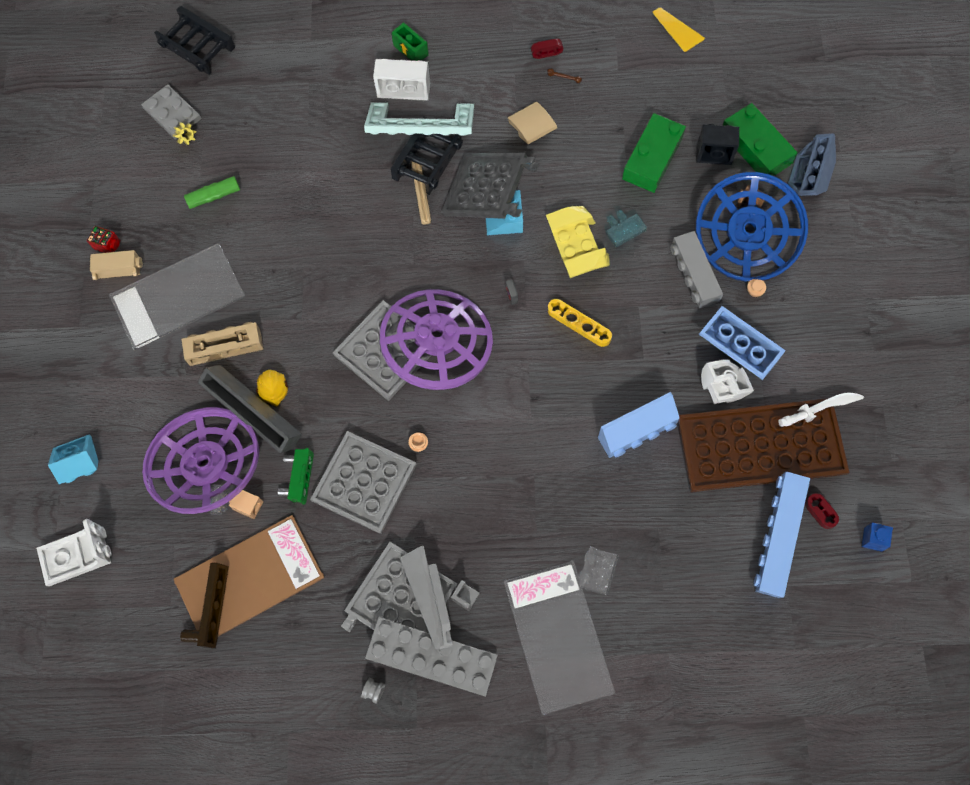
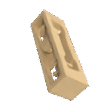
M246 322L237 327L229 326L219 331L211 330L201 335H189L187 338L182 339L184 359L190 366L264 350L261 332L256 322Z

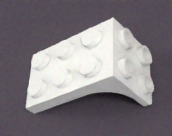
M89 519L83 520L84 530L38 547L37 552L45 585L52 586L110 564L112 553L110 547L105 542L107 534L104 527Z

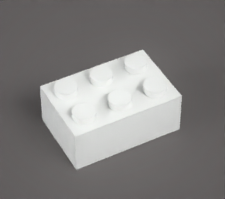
M376 59L373 77L378 98L429 99L430 76L428 62Z

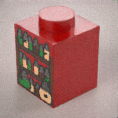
M98 226L93 228L87 239V242L93 249L103 253L115 252L119 248L121 241L115 232Z

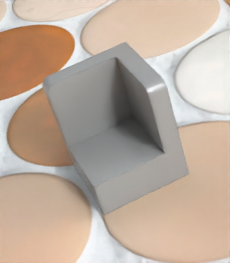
M461 580L451 599L467 611H470L480 593Z

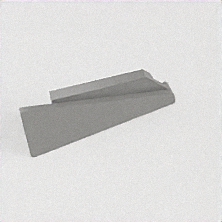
M421 546L403 555L400 561L435 649L452 647L453 644L449 631L451 630L437 565L427 564L424 546Z

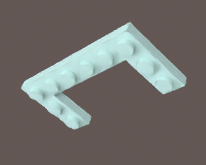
M371 102L364 125L365 133L371 134L388 133L394 135L405 133L413 135L415 133H423L424 135L459 134L464 136L472 133L474 104H457L455 119L386 118L389 109L388 103Z

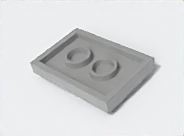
M168 84L141 104L143 109L172 137L173 134H176L174 127L178 128L180 122L184 123L185 127L187 124H191L192 127L202 119Z

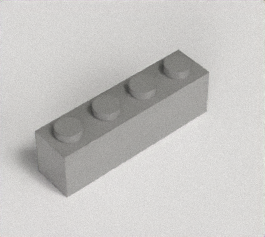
M695 231L674 237L671 252L673 256L676 255L678 268L684 273L685 284L691 289L693 302L697 303L699 309L720 302L723 292Z

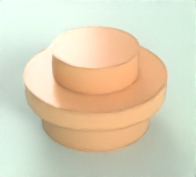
M752 279L747 285V290L751 296L759 297L765 293L766 284L762 280Z
M414 433L409 438V446L413 451L421 452L428 446V439L423 433Z

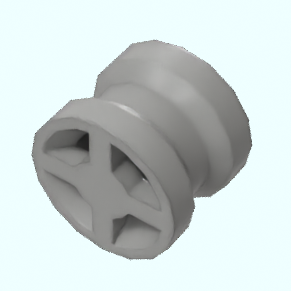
M369 677L361 697L364 699L370 698L372 702L377 704L383 694L385 684L382 682L376 683L374 679Z

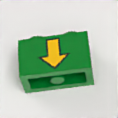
M404 22L391 32L393 46L411 61H422L429 55L427 42Z

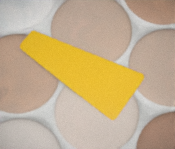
M658 8L653 11L656 18L684 52L705 39L664 9Z

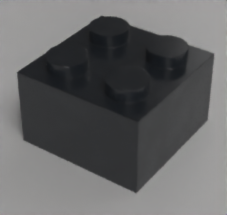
M703 124L697 142L696 163L732 165L739 147V127Z

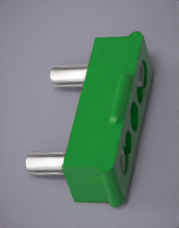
M309 448L295 449L294 456L284 455V462H293L289 489H278V495H288L287 499L292 502L302 503L303 505L307 502L314 453Z

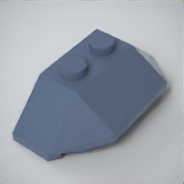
M834 133L816 135L813 141L797 154L788 185L799 196L819 195L827 191L836 163Z

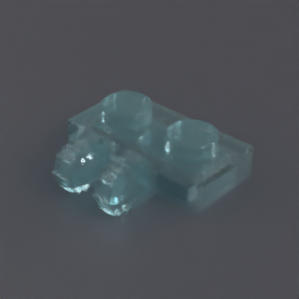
M622 210L617 211V217L621 222L619 224L612 215L607 217V221L612 228L606 231V235L616 248L645 232L647 229L637 214L627 218Z

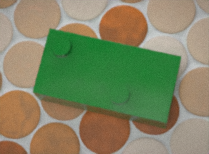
M753 103L724 120L722 126L731 125L739 127V147L737 152L755 172L775 176L793 164L798 152Z
M653 113L624 168L622 180L655 193L683 139L686 126Z

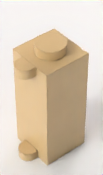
M134 250L91 254L90 271L93 280L132 275L138 276L140 275V268L143 266L142 258Z

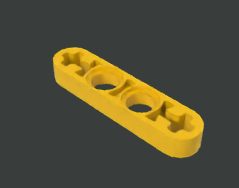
M553 299L549 302L548 314L598 346L605 347L610 344L612 333L609 329L559 299ZM559 306V310L553 311V307ZM569 314H574L577 320L570 322L566 317ZM590 324L593 329L586 332L582 329V326ZM607 335L606 339L600 340V336Z

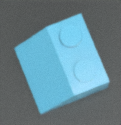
M516 190L511 203L518 204L517 209L522 210L520 190ZM522 212L520 217H513L507 214L505 219L486 218L487 235L523 233Z
M86 435L52 449L48 466L58 484L70 483L77 477L91 475L97 470L99 461L91 435Z

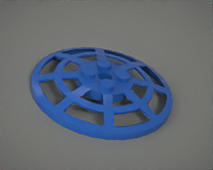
M745 172L725 178L708 192L697 213L696 235L709 264L717 271L739 281L749 282L752 279L764 281L778 276L798 259L807 240L808 218L802 200L787 183L769 174ZM751 180L750 191L738 192L728 197L722 189L736 181ZM759 180L775 185L786 195L777 202L771 196L757 192ZM717 194L722 203L717 208L712 221L702 220L706 205ZM749 197L748 207L738 210L732 203L739 198ZM756 198L765 200L772 207L766 212L755 207ZM790 200H792L798 211L801 228H789L788 218L782 207ZM725 207L732 214L728 224L718 222L719 216ZM776 212L780 215L783 228H773L770 217ZM747 224L753 225L755 228L754 233L746 232L745 226ZM701 227L711 229L713 242L718 249L711 256L707 253L703 244ZM717 230L727 231L730 241L724 246L720 244ZM772 235L782 236L778 247L773 251L767 242ZM788 236H800L795 252L785 262L778 254L785 247ZM734 246L744 250L743 260L731 256L728 251ZM761 248L767 255L766 258L751 261V251ZM724 256L730 262L743 266V275L739 276L721 268L715 261ZM771 260L780 267L769 274L750 277V267L763 265Z

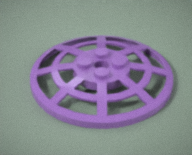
M423 290L409 294L398 300L389 309L381 323L380 348L387 365L401 379L421 388L445 390L466 384L483 370L491 355L493 338L486 316L469 299L450 291ZM426 295L427 301L418 303L408 310L400 307L401 304L410 299ZM434 295L452 297L460 300L461 303L456 306L446 301L435 300ZM436 305L445 306L453 310L448 315L438 313ZM468 306L475 310L483 320L486 328L475 327L472 319L464 310ZM422 307H429L430 314L423 317L413 313ZM395 312L402 315L398 323L397 334L386 337V326L391 314ZM459 314L462 315L469 327H458L454 319ZM407 319L416 323L414 331L403 333V327ZM438 331L442 336L434 337L432 333ZM471 334L470 343L466 349L458 343L460 335ZM476 335L487 336V346L482 359L479 361L471 353L476 344ZM404 340H415L418 349L414 354L407 348ZM398 342L402 352L409 359L403 368L392 358L387 344ZM454 349L461 354L455 360L445 361V355ZM424 353L437 356L438 363L427 362L420 358ZM466 359L474 366L465 375L448 380L447 369L461 364ZM415 364L427 369L439 370L440 381L422 379L409 372Z
M207 407L184 413L165 425L157 433L146 451L142 474L147 491L157 503L173 512L197 514L216 509L237 496L252 478L259 458L258 439L253 428L245 424L229 409ZM219 416L229 418L231 422L227 430L217 427L205 428L203 417ZM193 420L196 421L197 430L185 435L177 443L168 437L180 426ZM238 423L247 430L253 441L252 445L244 449L239 439L233 434ZM206 434L222 435V437L216 443L207 441ZM198 437L199 443L194 444L188 450L182 447L190 440ZM230 439L235 444L237 452L227 455L223 448ZM163 443L171 448L164 464V470L152 471L154 457ZM254 452L253 461L244 479L238 478L243 467L244 456ZM177 453L182 456L180 467L171 469L175 455ZM238 459L233 475L225 472L228 462ZM208 460L205 466L200 467L202 461ZM183 475L187 481L178 489L174 485L171 476ZM164 477L167 486L174 494L164 501L156 492L152 478ZM219 478L227 481L223 486L211 492V484ZM232 484L237 486L226 497L211 504L212 497L222 493ZM193 485L203 486L202 495H192L186 492ZM179 498L202 500V507L193 509L178 508L172 506V504Z

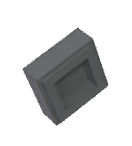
M512 280L506 281V292L511 305L517 304L518 293Z

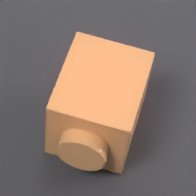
M242 490L229 501V506L234 511L255 519L263 501L259 497Z

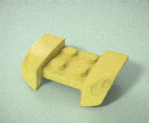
M583 206L566 207L546 215L570 278L610 266L609 254L605 248L598 249L588 225L596 224V222Z

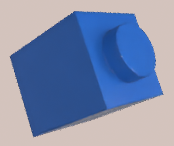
M873 522L864 527L862 547L881 552L890 548L893 527Z

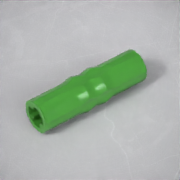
M235 176L185 194L184 198L188 207L192 209L240 191V187Z

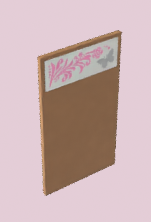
M291 515L174 578V583L179 590L196 630H199L210 562L229 566L218 632L219 637L324 579V574L321 572L303 537L295 517Z

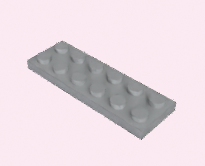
M378 617L365 659L486 697L498 655L452 641V647L435 649L429 633Z

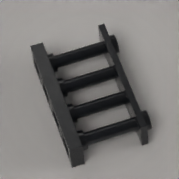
M180 5L177 9L179 21L165 35L157 30L154 32L157 43L162 48L166 47L193 64L200 72L204 71L210 75L211 70L208 63L220 50L227 49L232 52L235 49L232 37ZM184 25L192 27L178 43L171 40ZM196 33L203 34L204 37L190 51L184 48ZM209 41L217 43L203 59L196 56Z
M413 134L391 167L392 179L399 181L401 176L406 175L426 184V194L430 195L432 190L437 188L439 179L457 149L460 150L463 144L461 135L456 134L452 138L441 134ZM431 136L448 143L449 146L444 151L425 143V138ZM423 149L440 156L441 159L438 164L416 156V152ZM415 162L433 170L430 177H426L407 167L410 163Z

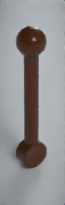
M549 69L547 71L548 76L555 75L575 80L576 83H580L582 81V78L580 76L573 77L565 75L562 73L554 72L553 69Z

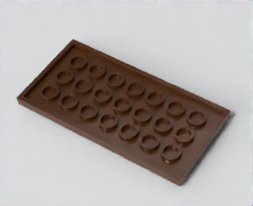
M826 399L679 415L678 425L690 491L699 492L776 483L778 477L785 472L805 476L810 479L849 474L834 406L815 413L816 417L808 423L803 419L790 426L783 427L779 425V419L799 413L797 410L805 404L810 408Z

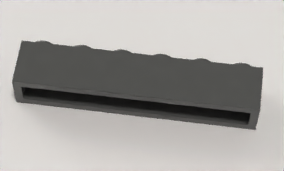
M221 365L205 368L198 381L204 389L245 424L251 426L259 436L280 454L294 449L302 433Z

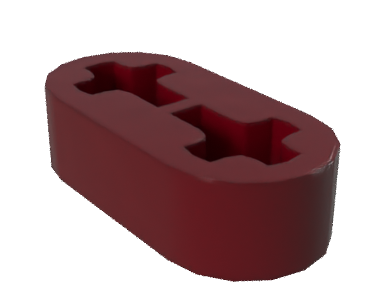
M558 38L534 43L530 48L535 59L559 55L564 50L562 41Z
M815 493L806 499L805 507L821 527L831 529L838 524V514L822 495ZM818 500V506L813 507L811 503ZM826 516L832 517L831 522H825Z

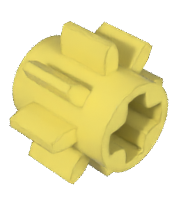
M180 122L178 128L174 127L176 134H173V137L179 138L178 143L181 144L184 140L185 144L189 145L190 140H195L193 134L196 131L190 129L191 124H187L185 127L184 123ZM184 130L187 131L185 137L182 136Z

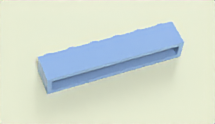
M785 472L777 479L776 488H778L777 496L774 495L771 506L774 507L773 515L769 516L767 526L770 527L768 535L765 534L763 539L765 550L764 554L760 555L758 566H761L759 574H756L754 579L755 592L777 598H784L810 482L808 477Z

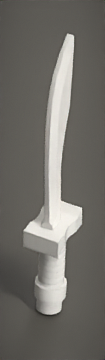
M843 393L826 399L810 408L805 404L797 410L799 413L785 416L779 419L778 422L781 427L790 426L803 419L808 423L816 417L815 413L825 408L849 404L863 399L864 396L856 393Z

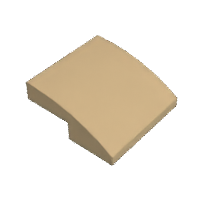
M538 102L508 117L509 123L518 131L519 137L527 144L557 129L554 120Z

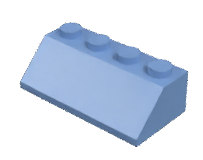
M723 306L699 333L704 339L762 380L785 352L783 348Z
M669 392L601 426L598 439L609 458L612 456L619 457L626 452V449L630 447L635 449L643 444L642 441L648 438L653 440L660 435V432L664 430L668 432L677 427L679 414L672 393Z

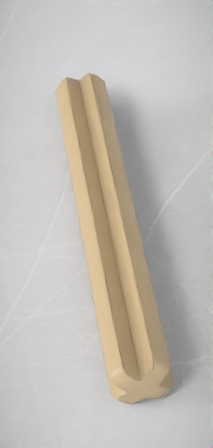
M412 162V171L423 175L422 165ZM414 179L421 223L423 225L430 224L431 217L425 184Z

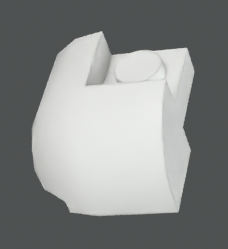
M730 360L709 362L702 369L701 381L703 389L709 390L714 404L721 402L731 403L754 391L743 367L740 369L731 363Z

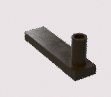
M210 562L200 629L182 630L180 634L182 642H195L197 646L216 649L229 566Z

